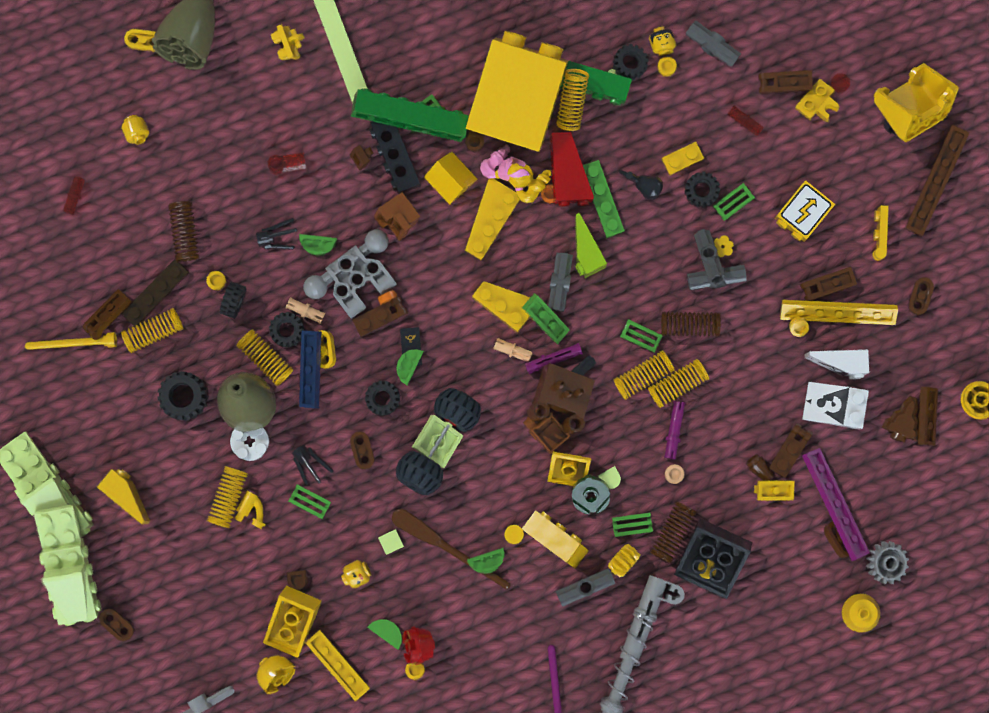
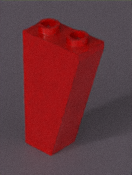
M571 132L551 133L550 151L553 204H558L559 207L570 206V203H577L578 206L589 205L594 200V195Z

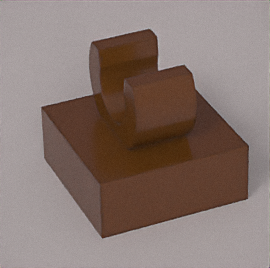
M359 145L349 155L360 171L370 162L369 158L374 153L370 147L363 150Z

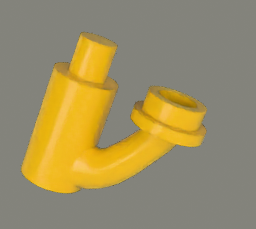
M247 490L236 509L238 513L234 519L242 522L244 516L248 517L254 506L256 518L252 519L253 522L251 524L262 529L266 525L263 523L262 502L259 496Z

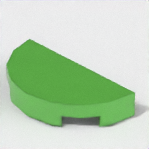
M299 234L300 243L308 253L316 256L331 252L337 242V238Z
M409 350L402 354L398 360L397 374L401 382L407 386L424 352L422 350Z
M504 548L467 559V562L476 572L483 574L492 573L503 562Z
M379 619L367 627L399 650L402 643V635L399 627L394 622L388 619Z

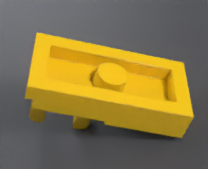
M758 480V485H754V493L757 494L758 501L794 500L795 481Z

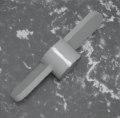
M232 686L226 687L209 698L203 693L189 701L188 705L190 708L182 713H202L234 693V689Z

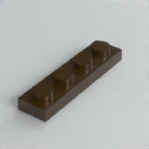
M174 259L121 314L136 327L189 272Z

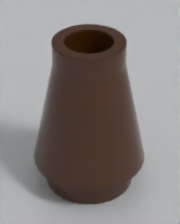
M756 454L746 462L747 469L761 480H771L773 478V474L770 472L762 456L760 457Z

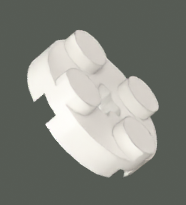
M264 428L250 432H241L234 429L230 439L232 451L239 458L247 461L260 459L269 447L268 433ZM248 436H250L251 439H255V442L252 443V447H249L248 444H245V441L247 440Z

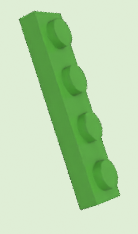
M599 160L583 165L594 195L593 203L606 238L623 233L624 228Z

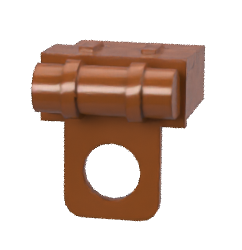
M537 408L536 414L541 416V410ZM549 412V415L540 421H532L527 417L523 422L524 426L548 454H551L570 437L569 434L564 432L562 425L552 415V412Z

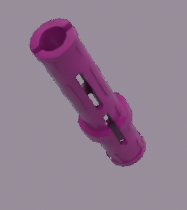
M579 343L552 354L541 355V358L525 363L528 374L543 369V366L549 363L554 365L583 353Z
M673 401L669 432L665 439L667 444L664 458L676 460L678 443L681 442L679 436L686 404L684 402Z

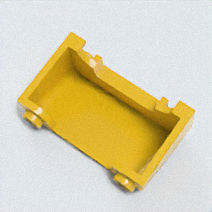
M923 63L918 67L912 68L907 83L890 93L887 87L878 88L873 97L874 103L898 138L908 142L947 117L959 87Z

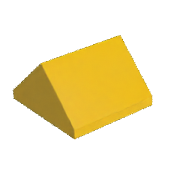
M453 152L438 160L424 176L449 205L478 180Z
M552 452L547 482L574 486L579 479L588 475L591 458Z

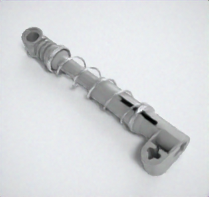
M649 575L639 606L633 611L635 617L632 625L626 630L628 636L625 644L620 647L622 650L620 658H623L622 662L614 664L618 670L616 679L608 681L612 690L609 697L601 699L602 713H623L625 707L622 706L620 701L628 700V697L623 693L627 683L634 682L633 678L630 677L633 666L641 665L639 659L643 649L647 648L645 642L649 631H653L651 626L653 622H656V612L660 601L663 600L671 604L682 602L685 594L680 586ZM667 584H669L667 590L672 592L675 590V593H677L676 597L665 594L664 599L662 598Z

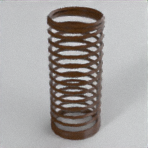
M191 201L170 203L168 208L170 211L169 215L171 216L170 220H172L170 222L172 224L171 228H173L171 232H173V241H175L173 243L176 250L174 253L177 254L175 255V261L197 260L200 258L199 254H195L199 252L198 250L177 252L180 250L197 249L198 246H191L198 244L197 242H189L195 241L197 238H187L194 237L197 234L174 236L175 234L196 231L195 229H190L194 228L195 225H188L195 223V221H186L192 220L194 217H184L194 214L189 212L193 208H188L193 206ZM174 221H184L179 223H172ZM176 225H187V226H181V227H173V226H176ZM177 229H189V230H183V231H178V232L174 231V230H177ZM177 238H187L182 240H174ZM178 242H189V243H183V244H175V243H178ZM179 246H191V247H185V248H181V249L176 248V247H179Z
M669 311L667 314L662 312V336H667L668 316L669 336H671L672 315L674 336L676 335V317L678 319V336H680L681 316L682 336H684L685 315L687 324L686 336L689 335V317L691 319V336H693L694 316L695 336H697L698 315L700 337L702 335V317L704 319V336H706L707 316L708 336H710L711 315L713 323L712 336H720L721 316L719 312H715L714 315L712 312L710 315L708 312L706 314L702 312L701 315L699 312L697 315L695 312L693 314L689 312L688 315L685 312L684 316L682 312L680 314L676 312L674 315L672 311L671 316Z
M678 501L674 503L677 507L673 506L674 510L670 511L672 514H668L672 519L666 518L669 522H664L667 526H662L665 530H660L663 534L660 533L659 536L662 538L657 537L658 541H655V544L658 546L653 545L656 550L650 549L651 551H649L651 554L669 563H672L674 558L667 553L676 554L667 548L677 552V549L669 544L679 548V545L670 540L679 544L681 542L674 537L684 540L674 532L686 536L674 527L688 532L677 524L689 528V526L681 521L691 524V522L681 516L693 521V518L681 511L694 517L697 511Z

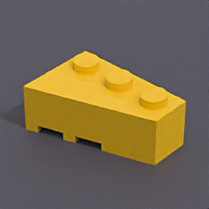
M485 281L472 295L473 300L516 333L520 331L530 318L522 307L531 297Z
M535 510L522 530L576 569L589 550L580 544L582 540L575 534L569 536L565 533L567 529L560 523L553 524L550 521L552 518L545 512L540 514Z

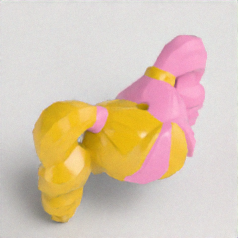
M505 144L504 147L498 148L497 151L491 154L490 158L485 159L481 163L480 170L483 176L489 179L500 178L509 181L515 188L517 197L521 202L532 203L551 180V170H545L536 179H533V171L522 160L512 156L504 160L510 152V147ZM527 186L528 190L524 192L523 188Z

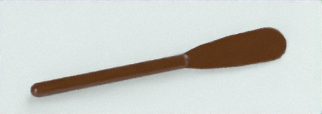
M397 509L393 512L392 522L395 526L428 544L442 548L469 566L467 559H470V557L443 541L423 521L404 509ZM493 572L481 573L504 589L510 588V583Z

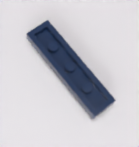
M301 331L299 407L319 408L322 331Z

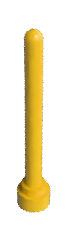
M109 332L98 340L79 338L27 342L25 348L33 350L102 344L108 348L117 347L116 332Z

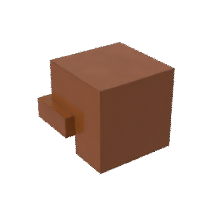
M403 192L379 207L374 218L382 229L388 226L400 241L406 237L410 228L416 225L420 215Z

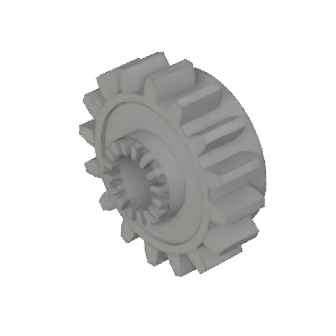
M882 541L881 546L875 544L876 550H869L872 555L871 557H866L870 561V564L866 565L867 568H871L869 575L874 576V580L880 581L883 584L887 582L894 584V580L900 581V577L902 575L905 576V570L909 568L907 565L909 558L905 556L906 551L900 550L901 545H895L894 542L890 541L888 543ZM889 559L890 562L886 567V561Z

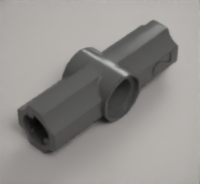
M696 20L686 32V35L701 45V48L707 54L713 57L716 56L729 67H732L741 55L739 51L727 44L720 34L714 31L711 32Z
M699 230L694 235L708 281L710 284H720L725 280V275L710 230Z
M557 253L554 273L552 272L551 293L548 307L556 312H564L566 296L570 287L573 255L567 253Z
M744 265L728 268L722 267L725 280L717 285L709 283L706 271L687 274L689 290L708 287L714 289L725 287L728 284L746 282Z
M608 568L559 589L556 593L563 607L616 583ZM583 582H589L591 585V590L588 593H583L580 590V585Z

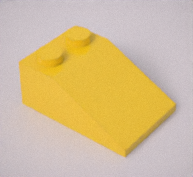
M111 469L97 488L138 522L148 524L150 519L133 481L129 479L131 475L123 469Z
M286 585L278 597L263 643L298 658L322 600Z

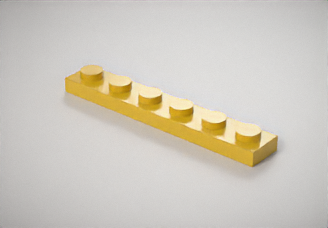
M782 300L780 320H792L795 317H803L807 321L895 325L898 306Z

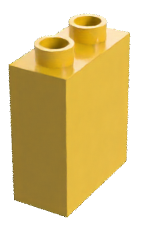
M504 31L502 39H492L465 129L539 152L544 142L569 60L561 58L563 48L541 42L539 51L524 46L527 37L510 31Z

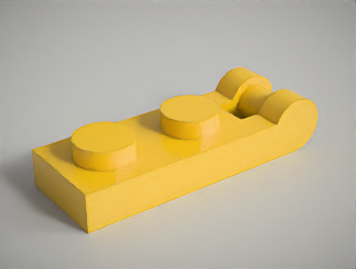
M883 205L879 206L878 210L874 212V222H877V229H874L873 240L876 241V250L872 253V258L875 261L882 260L887 254L888 206Z

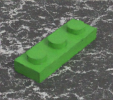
M533 294L522 307L556 344H559L570 331L538 295Z

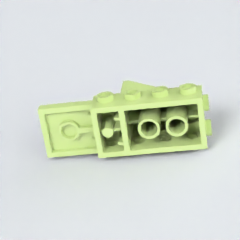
M26 431L0 449V464L14 482L15 493L21 499L20 502L32 516L35 511L74 504L81 537L91 531L90 528L94 526L91 515L80 506L82 504L76 495H72L69 490V484L58 475L60 472L54 464L48 463Z
M74 504L35 511L34 516L42 546L40 562L41 565L45 566L46 570L42 580L48 590L49 600L53 601L54 604L52 609L54 619H57L58 625L64 624L65 626L73 625L79 621H94L99 611H101V603L99 599L97 600L96 582H93L92 579L93 569L91 563L89 564L88 547L84 544L83 538H81Z

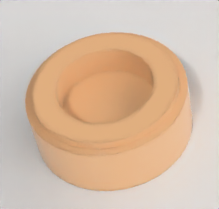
M670 465L665 470V478L669 483H680L684 478V470L679 465Z

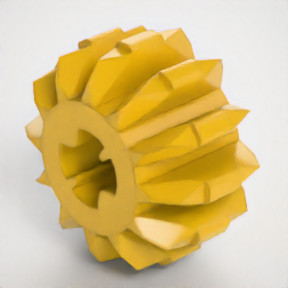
M626 544L612 558L608 567L615 575L623 577L639 560L640 554L634 547Z

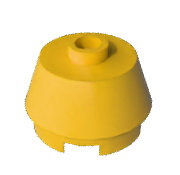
M972 382L962 391L961 405L970 417L975 419L989 418V384L986 382Z
M855 594L845 601L842 607V618L849 629L855 632H867L878 624L880 607L871 596Z

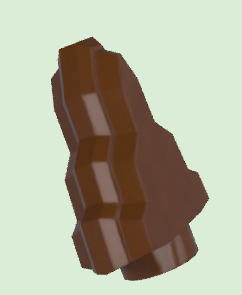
M909 396L901 404L899 410L894 411L890 418L885 419L881 428L891 432L890 438L905 443L906 439L918 441L917 398Z

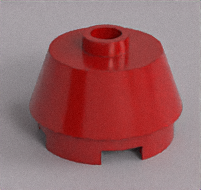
M411 627V629L403 632L402 643H405L406 653L403 654L407 664L419 665L433 657L435 641L429 630Z

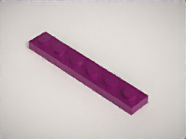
M818 448L802 455L851 560L854 561L870 554L821 449Z

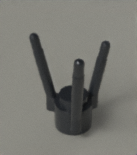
M294 218L256 232L259 247L264 246L265 250L272 248L294 249L293 245L271 244L274 243V237L297 232V228L272 232V230L293 222Z
M301 445L292 452V455L295 457L293 461L296 463L305 485H308V481L301 464H305L317 483H321L318 475L308 462L311 459L310 455L330 473L334 472L310 447L306 448L305 445Z

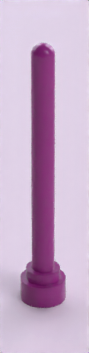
M549 645L548 658L554 713H562L556 651L554 645Z

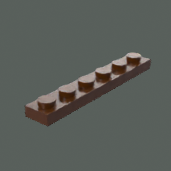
M951 125L904 229L921 237L924 235L969 132Z

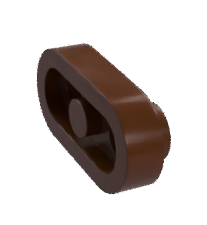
M922 277L914 283L908 302V309L912 314L921 315L927 311L934 290L932 280ZM921 284H924L926 286L925 291H922L920 289ZM916 302L920 304V309L914 307Z
M355 432L350 438L355 463L361 469H369L375 462L370 439L364 432ZM358 438H363L364 442L362 445L357 444ZM364 456H367L369 458V461L366 464L362 463V458Z
M834 522L826 524L824 534L836 554L841 558L849 557Z
M114 609L102 611L99 617L100 624L116 639L127 641L133 637V625ZM108 615L113 616L112 622L107 620ZM124 627L128 630L126 635L122 634V628Z

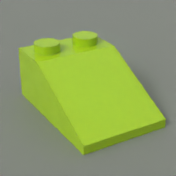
M580 213L576 214L575 268L579 275H584L586 279L606 268L607 262Z

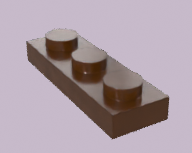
M921 387L919 395L918 444L935 446L938 388Z

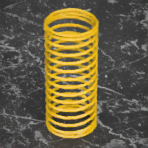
M568 69L564 75V87H562L563 91L561 92L563 95H561L562 99L559 104L561 107H559L560 111L557 116L559 119H557L556 125L563 130L576 131L581 126L589 74L580 69ZM570 72L581 73V74H584L586 77H583V76L578 75V74H567V73H570ZM561 122H569V123H573V124H564V123H561Z
M172 308L170 309V311L167 310V313L173 323L174 329L171 326L166 313L163 312L164 317L167 323L169 324L171 332L166 326V323L162 315L159 314L165 326L166 332L164 331L158 316H155L162 330L163 336L160 333L153 317L151 319L158 332L159 337L155 333L150 320L148 319L147 321L154 333L155 339L153 338L147 323L144 321V325L150 335L151 341L148 338L142 323H140V327L144 335L146 336L147 342L144 340L138 325H136V328L140 337L142 338L143 344L141 343L135 328L132 326V330L139 342V346L136 343L131 330L128 328V332L135 344L136 349L134 348L126 330L121 331L123 341L129 352L134 353V350L137 351L142 347L145 348V344L149 346V342L153 344V341L157 342V339L161 341V337L165 339V335L169 337V334L173 335V332L177 333V330H183V325L175 309Z
M252 329L241 338V340L237 343L236 347H238L239 350L242 349V353L245 352V356L248 355V359L251 358V362L254 361V365L257 364V368H260V371H263V374H266V377H269V380H272V383L278 386L288 378V376L293 372V368L289 367L286 371H284L288 366V364H286L275 376L272 377V375L285 363V361L280 363L277 366V368L269 374V372L282 360V358L278 359L273 364V366L266 371V369L279 357V355H276L269 362V364L263 368V366L276 354V352H273L265 360V362L259 366V364L273 351V349H270L262 357V359L256 363L258 358H260L270 348V345L267 346L258 355V357L253 360L255 355H257L267 345V342H265L255 352V354L250 357L252 352H254L264 342V339H262L249 353H247L248 350L252 348L261 339V336H259L246 350H244L245 347L249 345L258 336V333H256V331ZM282 371H284V372L278 377V379L275 380L276 377H277Z
M661 350L660 353H657V356L653 355V358L650 357L649 360L646 359V363L642 362V365L638 364V367L635 366V370L633 368H631V372L628 370L627 374H623L624 377L620 375V378L616 377L615 379H613L616 387L618 388L619 392L625 400L628 399V395L629 397H631V394L626 388L623 380L626 382L633 395H635V393L631 388L627 378L630 380L637 393L639 391L633 383L631 376L636 381L640 390H642V387L638 383L634 373L637 375L644 388H646V386L642 381L638 371L643 376L647 385L650 386L641 368L644 370L652 384L654 382L649 376L645 366L648 368L656 382L657 379L651 371L649 364L654 369L657 377L661 380V377L655 369L652 361L655 363L663 377H665V375L658 366L656 359L661 364L666 375H668V372L662 364L659 356L664 361L670 373L675 371L670 359L663 350Z
M698 359L693 360V363L690 362L689 365L682 367V370L678 369V372L675 371L674 374L671 373V377L667 376V379L663 378V381L660 380V384L656 382V386L652 385L648 387V390L652 398L654 399L655 403L658 405L659 408L664 407V405L660 400L659 396L657 395L656 390L661 395L665 404H668L666 399L662 395L659 387L662 389L669 402H671V399L666 393L663 385L668 390L672 399L675 400L666 382L670 385L677 398H679V396L673 388L670 380L673 382L681 396L682 392L676 385L674 378L679 383L683 392L686 393L677 375L680 377L688 391H690V389L687 386L684 379L682 378L681 373L684 375L688 384L693 389V386L687 378L684 370L689 375L695 387H697V384L691 376L688 368L691 370L695 379L700 385L701 382L698 379L697 375L694 373L692 366L695 368L702 382H705L704 379L706 381L709 380V376L704 366Z
M225 466L223 472L232 476L222 474L223 477L230 480L222 478L220 480L231 485L219 483L229 489L217 488L228 493L216 491L218 494L226 497L215 495V497L224 501L214 499L215 502L225 506L212 504L224 510L211 507L212 510L222 514L209 512L220 518L208 516L207 521L230 528L231 525L228 523L232 521L228 518L232 519L234 517L229 514H235L231 510H236L233 506L238 505L234 502H239L236 498H240L238 494L242 493L237 489H243L239 485L245 484L240 481H246L242 477H247L248 473Z

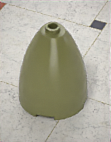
M213 0L180 1L164 18L152 39L154 44L152 48L155 52L171 63L176 61L180 64H186L185 68L198 70L203 68L210 53L215 31Z
M238 372L228 376L222 382L217 394V405L221 417L229 427L241 432H250L265 427L272 420L276 411V397L271 386L260 376L249 372Z

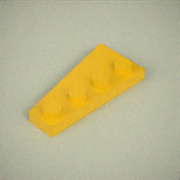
M494 178L488 179L465 249L466 252L481 261L520 201L515 191Z

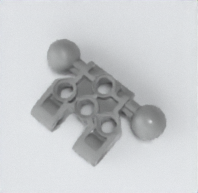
M379 229L369 231L362 246L357 248L355 245L328 265L325 268L327 272L323 275L308 277L303 285L305 295L311 299H320L326 294L327 285L335 281L334 297L351 319L367 308L356 294V290L362 288L367 281H370L381 295L397 285L379 260L365 258L371 252L381 253L386 250L389 244L387 234ZM344 259L351 261L349 269L341 268V262ZM369 264H377L378 271L370 273L367 270ZM356 274L363 277V282L359 285H355L352 282V278ZM345 286L348 289L347 294L339 296L337 294L338 287Z

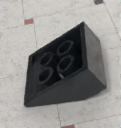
M699 518L674 575L727 599L751 552L752 542ZM708 560H712L715 564L710 569V579H705L699 574L706 572ZM700 562L704 563L705 567L702 570H698V565ZM717 570L715 576H713L712 571Z

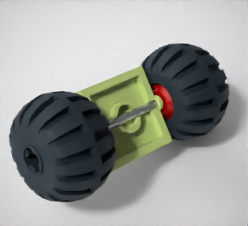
M448 388L438 395L434 404L435 415L430 416L412 446L418 452L411 451L405 454L398 461L396 467L397 479L411 490L422 495H430L440 487L443 480L442 468H445L463 438V435L458 431H469L478 423L481 416L479 403L468 394L455 388Z

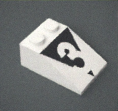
M868 350L810 351L805 354V359L842 376H849L851 380L864 378V375L869 373Z
M808 382L802 420L858 430L863 429L869 391Z

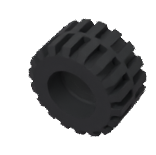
M184 371L175 372L171 376L168 375L166 380L161 382V388H158L159 396L157 398L160 401L159 406L166 415L174 419L185 421L194 419L198 414H202L204 407L206 408L207 406L206 402L209 400L207 395L208 389L205 387V383L196 375ZM188 385L194 393L193 401L187 407H178L173 401V393L178 386Z

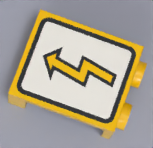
M805 180L776 215V223L783 229H789L792 232L791 235L796 240L805 242L834 207L835 203Z

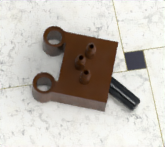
M590 355L587 356L572 371L551 363L543 366L533 403L527 410L529 419L540 421L549 415L550 409L570 416L562 423L565 433L575 434L580 432L585 425L584 416L595 380L583 375L596 364L595 359ZM536 407L541 410V416L536 414ZM571 420L576 423L575 429L571 427Z

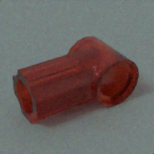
M304 153L283 156L273 155L269 158L267 164L269 171L274 175L306 170ZM274 161L282 163L279 169L271 167Z

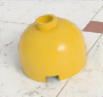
M283 656L266 657L259 663L256 676L257 681L267 694H273L279 691L278 686L282 683L285 686L291 680L295 673V666Z

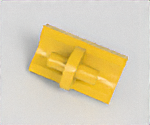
M282 24L277 26L278 30L272 33L271 37L275 44L282 42L284 48L277 51L279 59L296 60L301 58L298 48L302 47L300 41L304 39V35L302 33L297 34L296 29L290 30L289 26H283Z

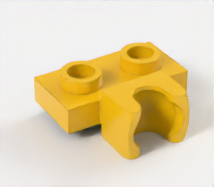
M819 79L813 86V90H809L795 106V109L809 120L817 114L822 120L828 122L829 114L826 110L832 109L837 112L839 104L830 98L835 90Z

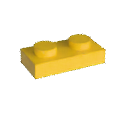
M694 142L662 157L661 160L670 176L704 160V157L697 142Z

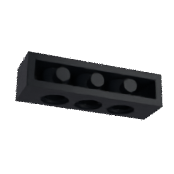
M373 121L370 122L372 126L369 128L373 139L377 138L379 143L376 146L380 156L384 155L386 160L383 163L386 173H391L393 180L390 182L394 192L398 190L399 194L401 192L406 193L421 187L398 128ZM386 133L392 135V139L389 142H384L381 139ZM397 151L399 156L397 159H390L388 157L389 153ZM399 168L406 170V174L403 177L396 175V171Z

